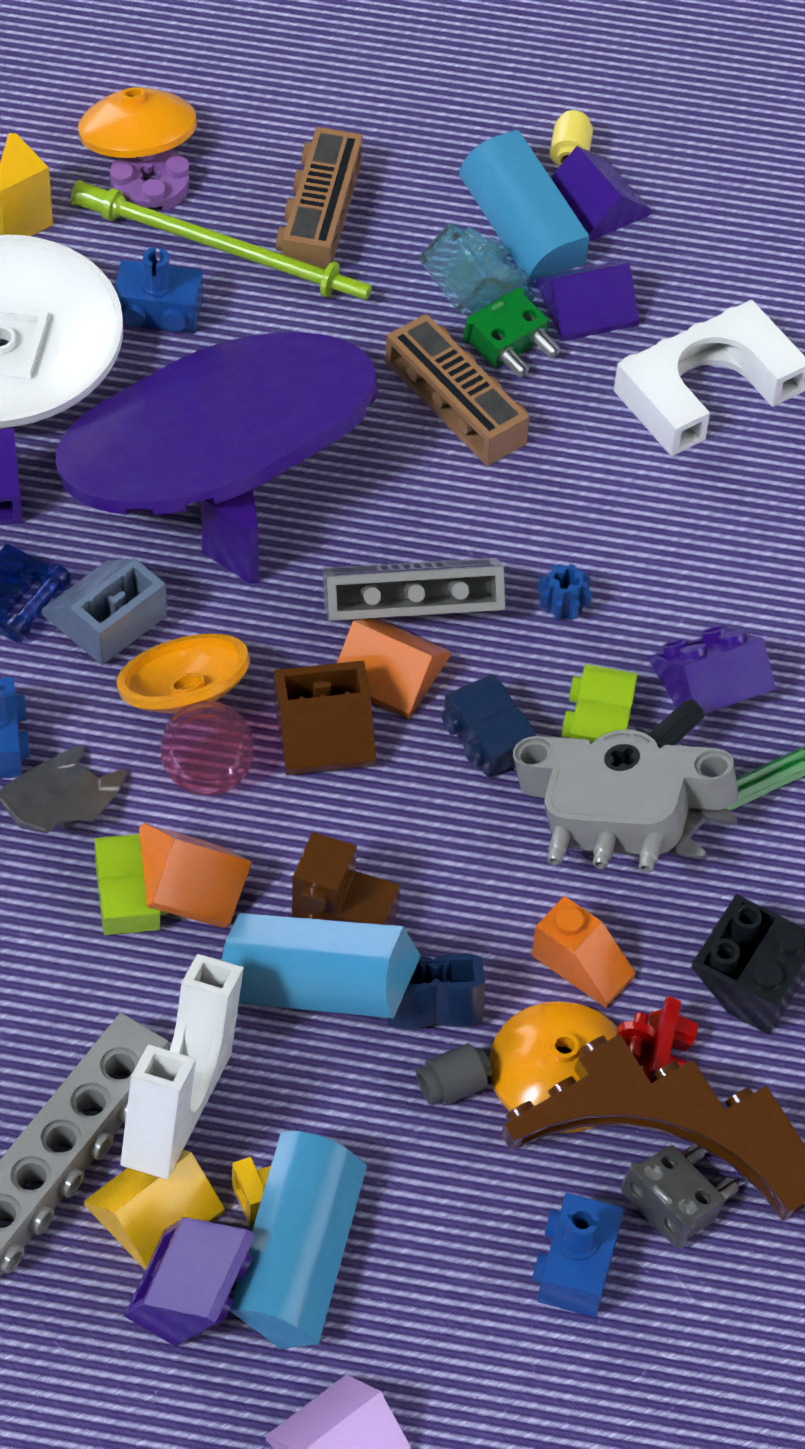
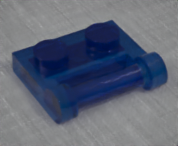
M6 543L0 550V635L15 642H22L30 633V624L40 614L42 608L49 603L58 591H64L72 582L70 572L62 565H49ZM36 581L40 582L41 585L16 615H9Z

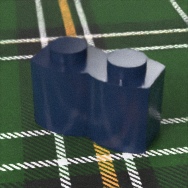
M491 674L445 694V710L441 713L443 723L451 735L457 734L464 743V752L469 763L474 768L479 767L487 777L514 767V747L522 739L536 736V733L525 715L514 705L501 681Z
M469 953L446 954L435 959L421 956L394 1018H387V1025L401 1029H417L434 1023L450 1027H464L483 1021L485 977L482 957Z

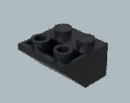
M736 894L693 960L691 968L728 1014L770 1035L805 979V928Z

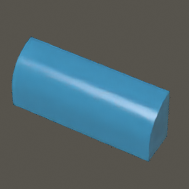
M518 129L492 137L479 144L469 153L462 163L459 176L528 283L535 281L536 277L560 273L586 264L589 244L588 233Z
M239 913L225 942L221 961L244 967L239 997L240 1004L394 1018L421 955L404 926Z
M283 1131L280 1133L252 1230L255 1237L248 1250L252 1254V1261L243 1277L237 1281L233 1302L229 1310L280 1349L319 1344L367 1164L341 1144L317 1134L301 1131Z

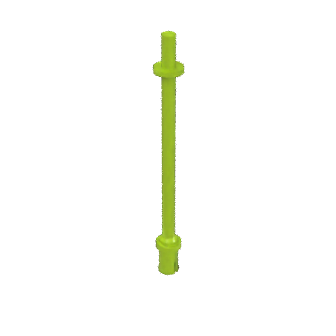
M78 180L72 189L70 198L72 205L101 213L103 219L113 221L122 216L320 284V294L323 297L330 296L333 290L363 300H368L370 297L372 285L339 274L340 265L335 261L329 263L326 269L128 202L125 200L122 191L115 188L108 191Z

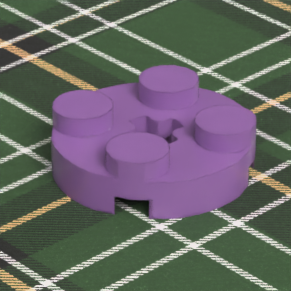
M172 149L144 157H116L110 167V184L112 188L121 190L125 200L148 209L149 207L162 206V211L169 210L180 204L189 192V162L185 157H182ZM146 176L157 177V179L150 178L147 181H143V177Z

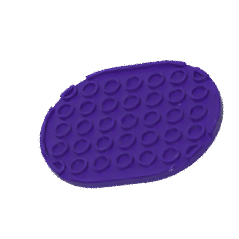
M282 332L248 336L198 350L172 362L107 398L77 419L65 432L57 447L55 458L61 483L65 490L79 502L98 510L128 515L130 509H152L154 515L187 511L188 504L213 498L214 503L218 504L235 498L268 482L331 445L355 428L367 415V406L376 400L378 383L374 365L362 349L348 341L333 336L304 332Z

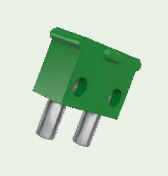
M523 288L514 289L467 317L463 341L470 343L494 369L505 363L518 377H522L529 371V366L518 355L537 344L549 358H554L560 352V347L546 334L549 319L524 295L525 290Z

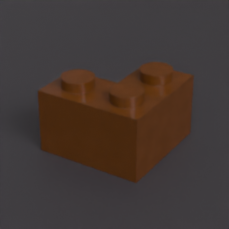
M312 832L292 877V917L392 925L399 909L400 885L357 872V845Z

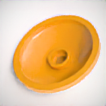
M132 87L117 91L92 105L80 119L78 131L82 144L95 153L117 158H136L159 154L179 146L194 133L197 126V118L191 104L178 95L154 88Z
M197 634L180 637L156 645L129 661L117 677L118 692L123 701L143 711L165 714L195 712L214 703L240 682L249 667L250 656L246 645L233 636Z
M554 1001L525 1008L511 1017L502 1026L492 1044L489 1061L492 1069L490 1078L496 1095L509 1112L527 1101H531L536 1106L551 1097L548 1090L560 1081L571 1076L574 1077L576 1082L579 1081L580 1078L574 1070L578 1058L582 1056L579 1050L600 1036L604 1035L607 1041L616 1036L618 1027L600 1012L577 1003ZM567 1047L571 1049L572 1052L563 1054L560 1053L556 1048ZM596 1126L579 1127L558 1133L581 1132Z

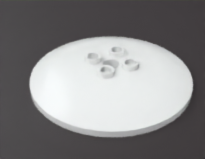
M0 235V339L9 341L6 345L0 346V428L34 423L52 417L80 402L110 372L119 354L123 339L121 304L112 283L92 261L69 247L46 239L25 235Z

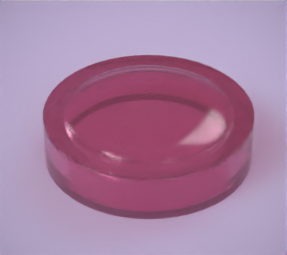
M203 701L186 706L172 716L164 729L161 742L163 766L169 777L188 792L198 795H216L226 792L242 781L251 766L253 739L250 728L237 711L222 703Z

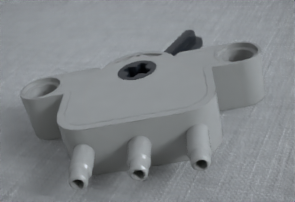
M689 699L683 702L650 733L638 727L636 730L612 731L600 736L592 744L587 739L543 736L528 737L516 744L513 749V759L522 792L529 796L545 798L544 804L552 835L547 857L550 864H561L568 848L594 851L593 864L598 869L607 867L613 852L640 854L639 868L641 871L648 873L654 869L659 854L670 851L679 843L689 808L722 810L736 802L738 786L734 760L730 753L718 748L676 746L687 733L704 719V710L699 707L695 700Z

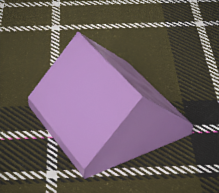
M347 1374L266 1435V1441L273 1449H411L381 1391Z

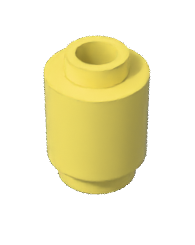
M576 110L567 111L555 122L550 158L557 166L564 162L576 146L590 152L593 127L586 114Z

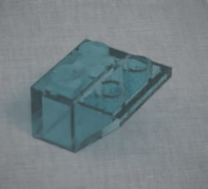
M449 222L418 257L455 309L466 316L474 314L516 288H523L525 290L524 295L531 302L537 297L527 284L530 280L528 275L520 267L512 264L506 257L509 254L508 249L494 237H491L489 240L483 238L479 232L470 226L463 229Z

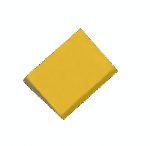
M9 133L0 162V235L32 236L53 225L49 167L18 134Z
M186 1150L182 1151L168 1180L126 1168L84 1201V1206L144 1270H146L166 1228L183 1217L213 1223L225 1214V1208L194 1155Z

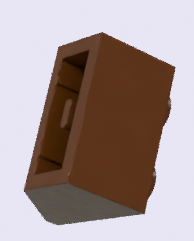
M364 661L274 670V705L286 775L376 765L371 696Z

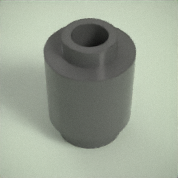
M469 1043L426 1060L425 1066L416 1070L420 1090L427 1103L431 1106L439 1102L445 1106L486 1089L488 1086L487 1077L492 1075L491 1065L485 1052L482 1049L475 1050Z

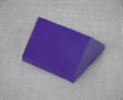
M579 146L575 147L550 177L588 233L589 242L643 219L651 213V209L606 159Z
M610 262L536 277L537 288L561 342L639 326V315L630 263Z
M253 490L218 504L214 503L213 498L201 501L202 553L248 583H258L259 528Z

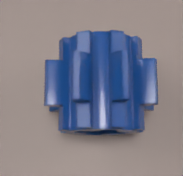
M561 564L552 566V572L548 571L547 577H540L539 579L540 608H544L547 614L551 613L554 615V619L559 621L561 618H568L569 621L578 618V614L582 613L583 607H590L592 592L589 591L590 576H586L584 571L576 569V565L569 564V566H562Z

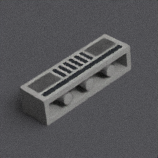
M497 558L323 568L324 606L329 621L505 610L504 566Z

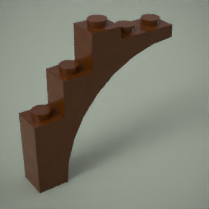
M620 1034L608 1041L604 1035L600 1036L579 1050L582 1056L578 1058L574 1068L580 1078L579 1081L576 1082L573 1076L568 1077L548 1090L551 1096L536 1106L531 1101H527L506 1115L508 1122L504 1124L501 1135L511 1151L546 1135L579 1127L623 1125L655 1130L696 1144L731 1165L760 1191L782 1221L805 1208V1144L767 1085L754 1093L750 1087L742 1089L725 1101L728 1108L724 1109L694 1060L681 1067L677 1061L664 1066L652 1075L655 1082L651 1084Z

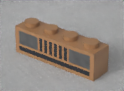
M316 127L312 142H305L301 161L304 169L296 170L293 184V193H296L295 198L289 197L285 209V222H287L286 227H279L276 239V250L282 251L283 255L326 269L329 263L334 261L362 164L363 134Z
M426 313L387 334L385 363L486 466L493 464L527 444L529 415L524 406L518 402L515 403L503 391L498 380L493 376H489L476 363L473 355L466 350L464 351L451 338L444 326L438 325Z

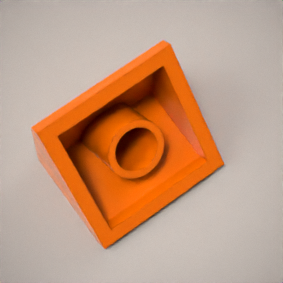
M366 618L352 622L337 663L364 661L371 702L410 719L446 664L451 651L380 619Z
M143 823L139 827L147 907L224 929L230 925L252 861L221 845Z

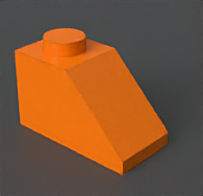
M565 895L535 926L531 956L606 1009L635 978L636 972L603 922Z

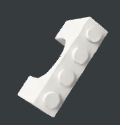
M750 300L737 307H730L722 314L708 321L696 323L689 330L672 338L662 339L655 346L625 357L621 362L617 363L614 392L672 457L706 439L710 412L683 383L680 378L681 375L690 369L704 365H718L733 369L743 375L765 400L774 407L805 391V356L753 300Z
M196 955L181 983L176 1027L170 1051L148 1044L131 1075L121 1166L168 1180L231 1056L244 967L204 955Z

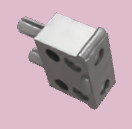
M671 1144L640 1164L632 1163L620 1187L621 1192L674 1247L679 1249L684 1247L688 1238L713 1223L725 1201L738 1191L737 1183H733L734 1180L731 1178L724 1180L714 1187L693 1166L705 1156L703 1148L699 1149L700 1147L696 1144L682 1152Z

